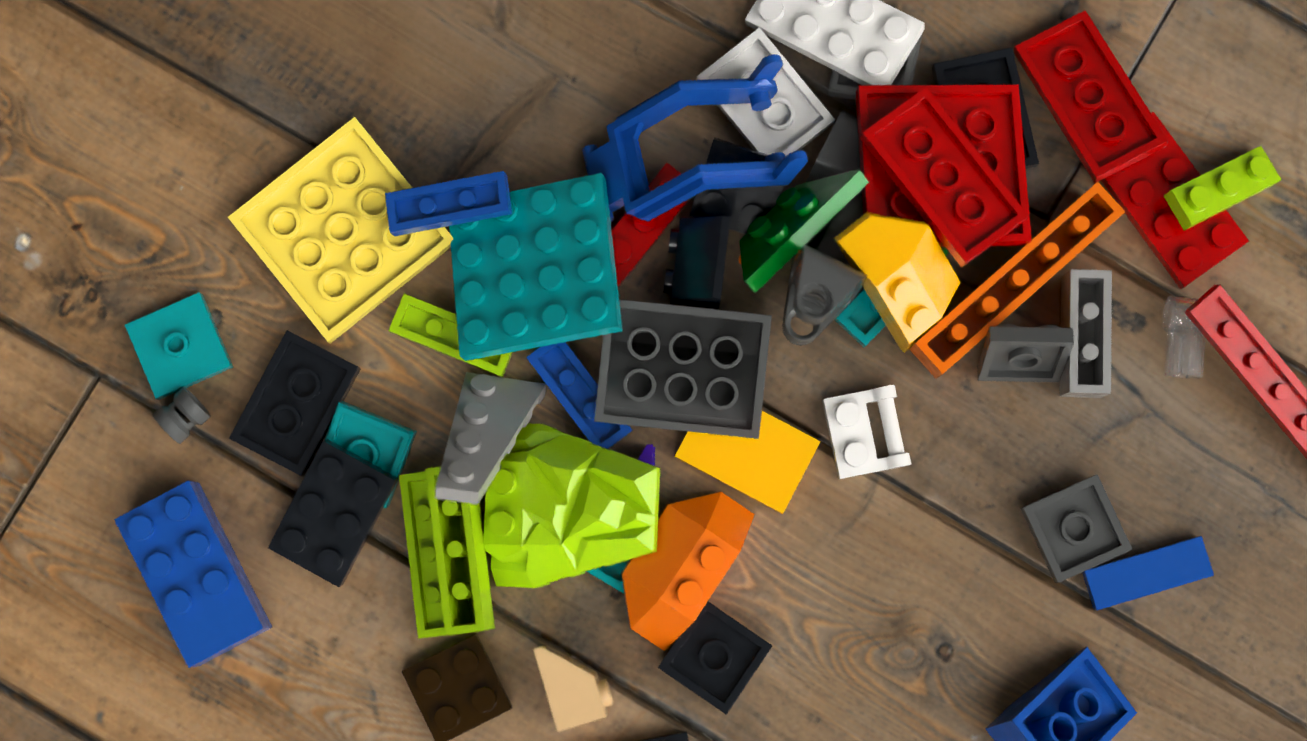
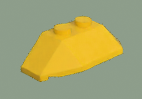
M866 212L834 238L850 266L867 275L863 284L864 290L900 350L904 353L907 352L911 346L940 322L960 284L931 228L925 222L885 217Z

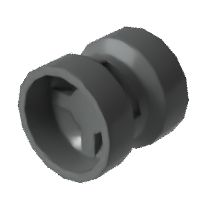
M182 387L174 394L173 402L168 406L159 407L152 414L162 429L178 444H181L190 436V430L195 425H202L211 417L204 405L185 387Z

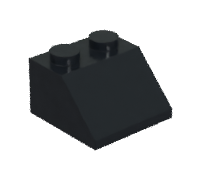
M730 217L680 218L679 230L671 229L668 253L676 254L674 269H666L663 293L671 294V305L719 309Z

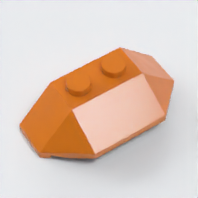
M721 491L666 504L658 516L657 552L629 560L621 572L630 629L663 651H666L696 620L742 549L755 514Z

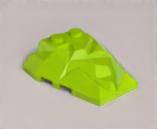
M528 423L525 428L522 427L516 437V444L509 454H505L500 463L498 473L486 490L483 543L485 551L491 555V571L496 586L540 588L550 585V582L585 574L586 571L612 566L657 552L660 468L617 451L595 445L583 438L561 432L546 424Z

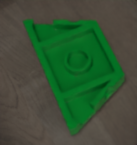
M856 169L789 188L777 198L776 205L766 215L758 217L749 225L748 233L739 240L743 281L754 293L771 279L804 244L812 239L869 183L862 172Z

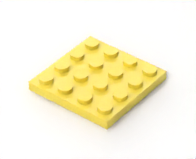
M355 117L228 216L229 220L330 344L450 249V243L454 239L445 227L393 236L390 233L385 193L410 189L412 186Z

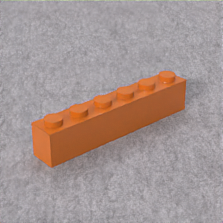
M1096 182L1034 237L1030 243L1025 245L911 346L909 350L937 379L987 335L989 327H997L1123 215L1125 210L1099 182Z

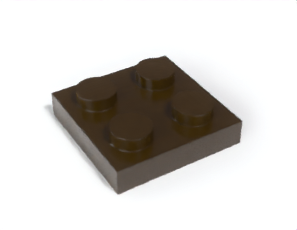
M477 634L401 671L435 741H449L513 708Z

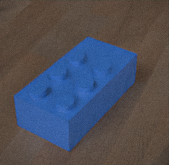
M188 480L114 519L188 668L201 666L273 628L200 483Z

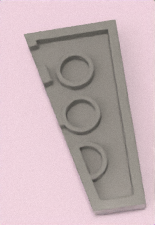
M466 372L436 484V499L478 505L498 473L500 463L505 454L511 452L516 444V437L522 427L525 428L532 418L533 409L545 397V383Z

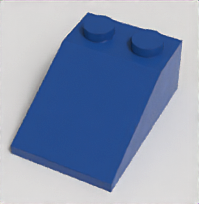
M1086 647L1010 704L986 728V731L994 741H1110L1137 712L1089 648Z

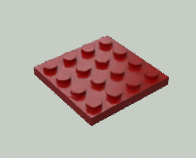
M1019 84L859 85L855 92L858 138L863 131L927 87L1029 215L1022 224L992 246H1025L1032 241ZM859 138L860 169L869 182L862 189L863 214L868 212L885 217L925 222ZM933 232V234H934V236L936 237V239H937L939 245H940L941 247H945V246L943 245V243L940 241V239H939V238L936 236V234Z

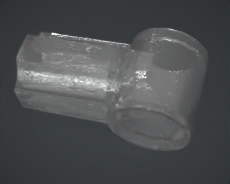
M1169 296L1166 300L1163 313V328L1165 332H1168L1165 376L1184 379H1200L1203 377L1205 337L1184 313L1198 299Z

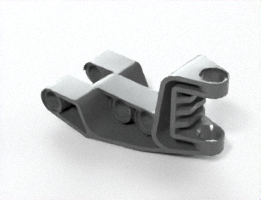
M844 110L841 111L806 182L856 169L861 171L856 116ZM862 190L792 257L782 323L783 334L792 344L801 346L813 342L864 290L863 284L867 275L850 266L834 239L864 215ZM797 316L803 322L813 324V331L803 336L796 334L791 328V319Z

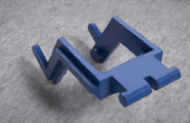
M773 54L764 57L749 78L677 81L618 116L615 121L608 124L606 128L609 142L599 148L597 145L583 147L582 153L587 175L602 173L606 178L611 222L614 220L612 212L623 206L627 214L650 221L707 189L789 185L808 162L805 151H794L786 157L782 152L772 153L763 162L697 165L651 191L638 141L641 132L685 106L751 103L752 110L754 111L768 109L772 105L771 99L778 91L776 81L773 78L783 66L781 56Z

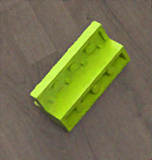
M441 466L426 468L422 472L399 475L418 639L495 629L487 557L483 543L484 532L480 502L477 505L436 499V484Z

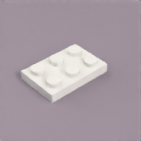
M759 27L697 76V80L749 78L764 57L773 54L780 55L783 66L773 78L776 81L778 91L771 99L772 105L768 109L754 111L752 110L751 103L721 104L717 106L753 150L768 155L782 152L786 157L794 151L801 150L834 124L835 119Z

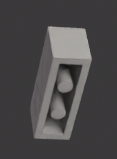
M1070 269L1061 276L1060 328H1073L1074 345L1060 378V397L1102 398L1111 394L1112 270Z

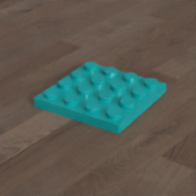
M602 173L510 191L511 215L449 226V232L454 238L450 244L459 354L463 360L479 359L622 331L606 178Z

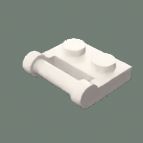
M895 385L822 400L838 479L912 465L909 453L904 451L893 399L897 397ZM878 402L889 454L888 457L879 459L876 454L866 404Z

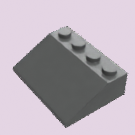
M619 299L622 331L603 335L594 422L759 439L772 315Z

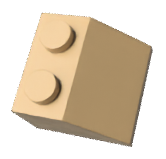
M546 644L533 649L557 732L607 717V707L613 705V698L607 679L599 681L596 671Z

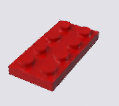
M1086 10L1014 47L1015 56L1094 183L1167 146L1169 140Z
M927 87L863 131L859 137L961 267L972 261L1029 217L1027 212Z
M1152 112L1151 114L1169 140L1167 146L1106 177L1101 182L1115 201L1125 210L1128 219L1178 287L1182 289L1247 244L1249 240L1227 210L1185 231L1183 230L1165 200L1164 195L1201 175L1157 115Z

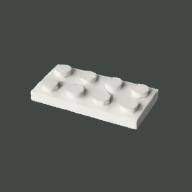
M756 0L745 18L747 26L755 30L760 27L766 36L861 85H892L925 30L924 22L880 0Z

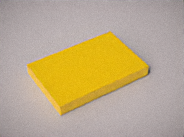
M762 411L759 439L687 432L674 457L783 514L821 441Z

